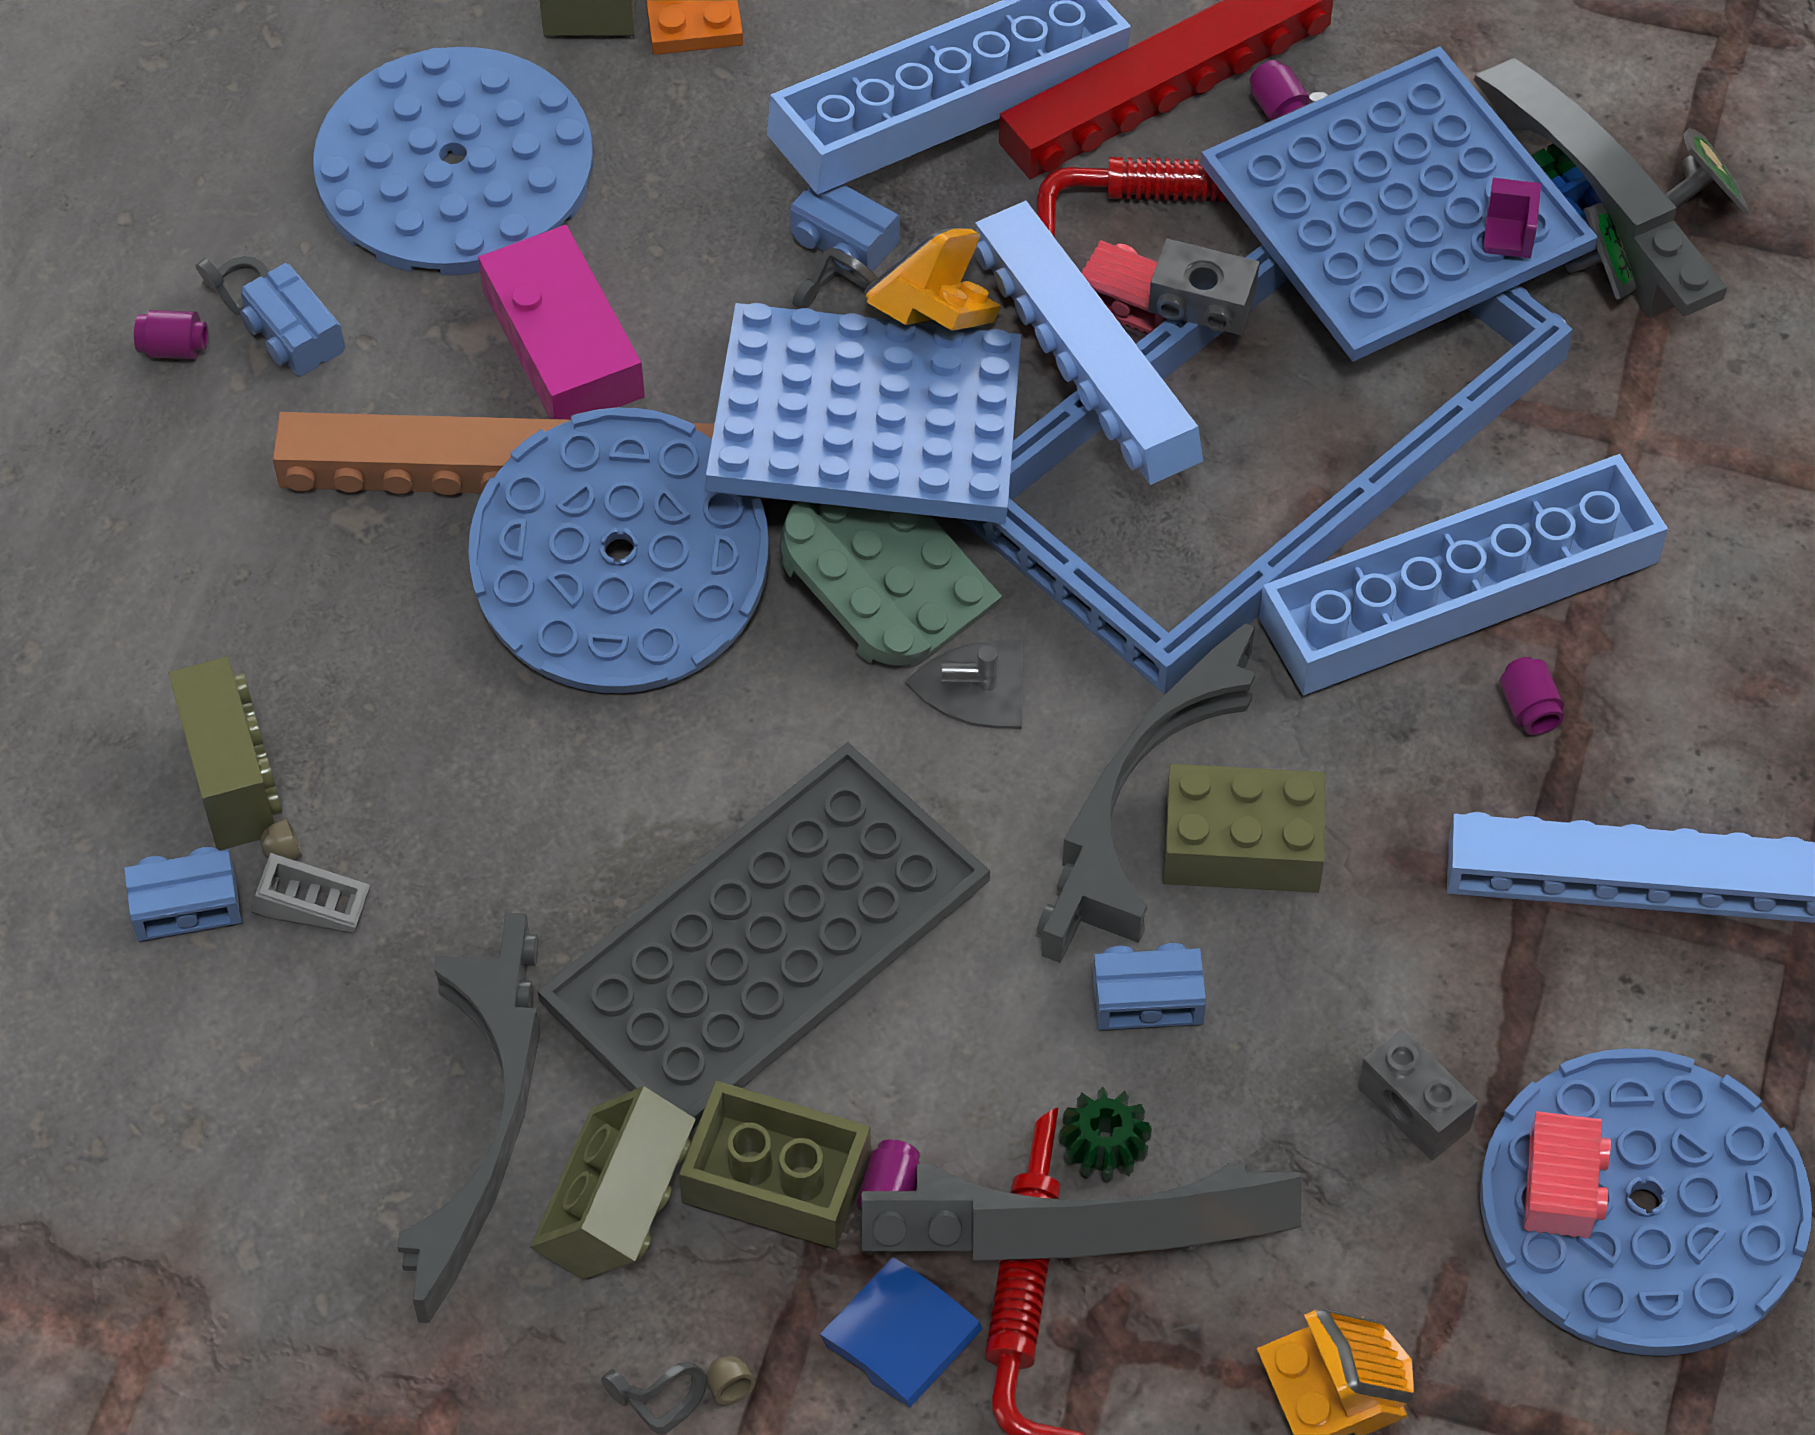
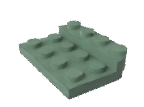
M797 501L790 509L781 532L780 546L783 556L781 563L790 578L797 574L859 644L856 653L869 663H872L874 659L889 665H907L908 668L917 666L997 606L1002 598V595L930 515Z

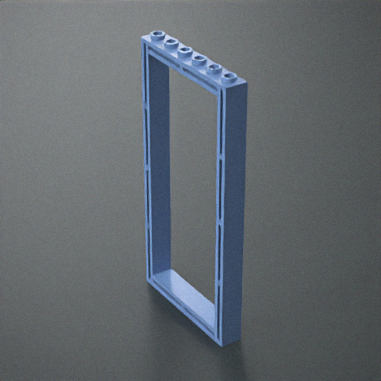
M1263 245L1245 257L1260 261L1257 290L1250 310L1289 280ZM1519 285L1468 308L1467 310L1509 341L1514 347L1169 633L1012 501L1102 429L1099 415L1094 409L1088 411L1085 408L1078 390L1013 440L1006 524L967 519L960 520L1163 694H1166L1214 647L1245 623L1250 624L1259 616L1264 584L1323 563L1567 359L1573 329L1567 325L1560 315L1551 313L1534 300L1526 289ZM1167 319L1136 343V345L1164 380L1223 332L1214 331L1206 326L1182 320ZM1001 532L1006 537H1008L1013 543H1015L1019 548H1021V550L1017 549L1012 543H1010L1005 537H1003L1001 535ZM1036 562L1040 566H1042L1046 571H1048L1053 577H1055L1056 580L1051 578L1046 572H1044L1039 566H1037ZM1077 596L1080 600H1082L1087 606L1091 608V610L1084 606L1075 597ZM1106 622L1109 623L1113 628H1115L1120 634H1122L1127 639V641H1125L1120 635H1118L1113 629H1111L1106 624ZM1142 652H1143L1147 657H1149V658L1154 662V664H1152L1147 658H1145V657L1142 655Z

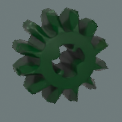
M1102 1086L1098 1090L1097 1100H1093L1081 1092L1077 1098V1108L1067 1107L1063 1113V1124L1065 1126L1059 1131V1143L1067 1148L1065 1159L1069 1165L1083 1163L1082 1174L1085 1179L1092 1175L1095 1170L1103 1171L1102 1176L1108 1183L1113 1178L1114 1169H1118L1129 1177L1134 1171V1161L1143 1162L1148 1155L1146 1142L1151 1139V1125L1143 1121L1145 1110L1142 1104L1128 1106L1129 1096L1125 1090L1115 1099L1108 1098V1093ZM1100 1132H1108L1110 1137H1102Z

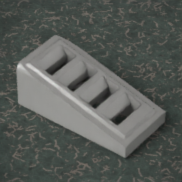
M270 853L255 894L251 912L269 918L354 933L370 885ZM278 883L288 885L285 894L275 891ZM298 887L308 889L305 901L295 898ZM319 891L329 893L325 907L315 904ZM340 895L350 896L345 913L335 911Z

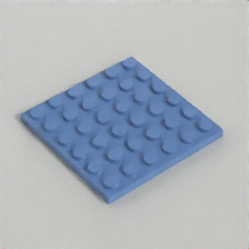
M1441 46L1201 153V166L1352 362L1596 249L1597 235ZM1493 178L1541 183L1537 231L1531 258L1488 254L1483 251L1487 207Z
M735 303L706 472L705 491L1006 524L1021 334L1008 333L1000 329L980 330L964 328L951 331L943 325L924 323L904 325L896 319L869 318L854 313L841 315L816 312L808 308L795 310L769 307L761 303Z

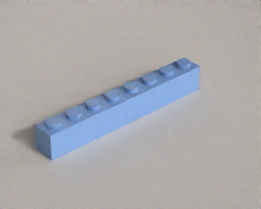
M1024 201L975 222L977 233L980 234L975 254L981 267L984 270L991 269L993 271L1001 294L1005 298L1008 296L1012 297L1016 311L1023 324L1028 325L1031 323L1035 328L1037 340L1045 353L1052 351L1055 355L1061 375L1065 381L1073 380L1077 385L1078 394L1085 408L1088 411L1094 409L1097 412L1101 427L1109 440L1117 439L1120 443L1123 457L1131 470L1139 469L1148 483L1152 485L1203 462L1198 425L1028 202Z
M1471 812L1466 815L1454 814L1448 839L1447 894L1815 923V842L1804 841L1797 837H1783L1780 839L1757 838L1745 833H1730L1727 835L1706 834L1687 828L1675 831L1655 830L1636 824L1622 827L1595 825L1585 820H1577L1570 823L1543 821L1534 816H1524L1515 819L1491 817L1482 812Z

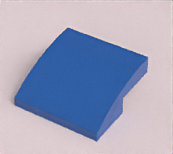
M892 1257L820 1333V1336L828 1349L865 1370L872 1385L911 1407L983 1328L973 1315L948 1294L907 1265Z

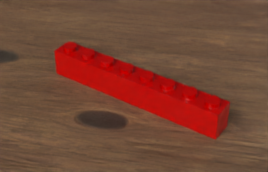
M1222 0L1000 113L999 144L1029 180L1044 172L1054 171L1069 159L1083 152L1093 151L1104 141L1122 132H1129L1135 129L1141 122L1159 113L1172 110L1178 103L1198 93L1209 91L1215 84L1235 74L1246 72L1252 65L1271 55L1283 53L1291 45L1310 35L1320 34L1326 27L1331 25L1334 0Z

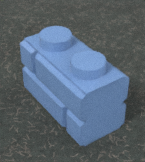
M844 184L818 195L809 185L808 190L802 192L792 203L790 209L791 233L802 246L809 249L817 247L822 251L833 247L854 257L872 272L882 262L883 258H886L896 247L900 240V215ZM835 261V263L839 265L841 268L851 270L850 268Z
M284 263L268 272L265 278L259 277L243 286L241 296L244 308L240 310L241 318L251 334L256 335L261 332L266 338L267 350L277 365L282 366L287 363L292 371L301 377L319 367L320 362L326 363L343 353L345 344L341 324L290 264Z
M202 847L192 851L189 856L169 860L161 856H150L142 859L135 866L124 868L130 918L138 941L242 923L236 873L229 849L219 851L213 847Z
M1168 943L1159 946L1156 951L1134 952L1132 948L1127 946H1114L1106 949L1103 954H1094L1093 989L1098 1030L1204 1024L1206 996L1200 948L1187 949L1183 944Z

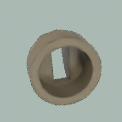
M288 818L273 823L264 830L260 842L263 854L267 858H269L270 853L292 860L303 856L301 846Z
M731 1355L717 1358L711 1363L707 1372L709 1390L720 1405H731L741 1401L752 1392L756 1384V1379L747 1364L739 1357Z

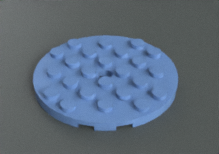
M477 47L431 48L384 63L382 66L369 72L350 86L329 110L318 132L313 153L315 182L322 207L336 230L353 246L359 244L361 247L376 254L377 261L410 272L413 271L414 267L440 269L441 275H462L480 272L478 256L560 227L567 218L572 220L588 193L587 185L594 166L593 144L589 123L582 107L570 90L548 71L526 59L497 50ZM448 151H451L454 155L457 154L465 157L463 161L456 164H448L443 161L448 156Z
M606 408L571 416V421L562 423L546 432L541 429L523 441L510 453L511 458L498 471L494 478L491 477L478 500L469 534L468 554L471 578L481 610L491 629L500 641L531 669L549 679L586 691L601 693L646 691L682 680L711 663L735 641L751 619L760 601L769 566V537L763 504L760 497L705 491L706 472L712 439L696 430L694 424L673 415L639 408ZM616 539H624L629 541L634 549L630 555L616 562L614 558L606 554V548L610 542Z
M1625 1048L1586 1054L1560 1064L1558 1070L1545 1076L1537 1083L1532 1081L1507 1107L1503 1118L1490 1139L1482 1168L1480 1203L1485 1232L1501 1269L1512 1285L1538 1312L1560 1328L1598 1346L1624 1353L1652 1356L1688 1354L1715 1347L1745 1333L1763 1320L1786 1294L1798 1273L1808 1246L1812 1221L1811 1191L1803 1161L1785 1127L1779 1128L1776 1122L1761 1107L1762 1100L1747 1087L1727 1074L1722 1078L1704 1068L1693 1065L1695 1059L1658 1050ZM1536 1111L1602 1119L1601 1137L1611 1139L1608 1170H1599L1598 1187L1608 1188L1606 1217L1604 1221H1595L1589 1238L1583 1239L1580 1236L1571 1237L1570 1235L1561 1236L1558 1233L1551 1235L1547 1232L1538 1233L1535 1230L1528 1232L1524 1229L1530 1130ZM1635 1190H1649L1658 1197L1660 1205L1652 1209L1650 1213H1646V1209L1638 1207L1632 1199H1629L1630 1194Z

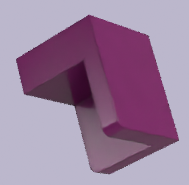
M1502 178L1492 179L1483 246L1485 253L1531 258L1537 231L1541 183Z

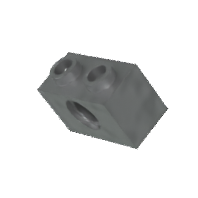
M1166 238L1150 282L1148 312L1161 315L1170 320H1182L1206 326L1214 331H1226L1242 335L1257 290L1260 261Z
M1403 1027L1363 1058L1358 1089L1431 1161L1471 1130L1478 1100Z

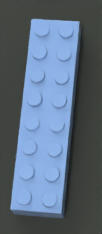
M1002 0L771 94L767 136L818 195L999 119L1000 113L1126 50L1131 26L1107 0Z
M1621 454L1264 584L1259 620L1304 696L1659 563L1668 528Z

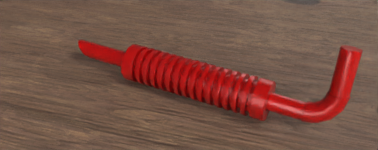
M1109 157L1108 168L1066 167L1049 174L1039 187L1037 215L1055 238L1056 200L1058 194L1062 190L1073 186L1107 187L1108 199H1122V195H1126V199H1131V195H1135V199L1140 200L1141 195H1145V200H1150V195H1154V200H1159V196H1163V200H1169V196H1173V201H1178V196H1182V201H1187L1188 196H1191V201H1197V197H1201V201L1206 202V197H1210V202H1215L1216 197H1219L1220 202H1225V195L1201 164H1198V159H1193V164H1189V159H1184L1183 163H1179V159H1174V163H1170V158H1165V163H1161V158H1156L1155 163H1151V158H1146V162H1142V158L1137 157V162H1133L1132 157H1128L1127 162H1123V157Z
M1059 1107L1050 1110L1035 1122L1027 1173L1018 1174L1013 1178L1010 1193L1059 1199L1060 1183L1049 1176ZM1050 1258L1000 1260L985 1358L997 1366L992 1394V1410L999 1427L1007 1435H1084V1432L1032 1422V1420L1025 1418L1016 1406L1015 1395L1019 1369L1029 1368L1035 1362L1036 1344L1038 1342L1039 1324L1041 1322L1042 1304L1044 1302Z

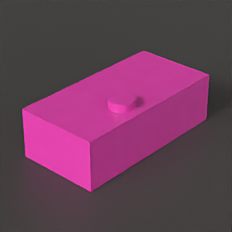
M567 225L478 256L483 293L550 419L571 420V416L597 409L618 408L645 397L642 362Z

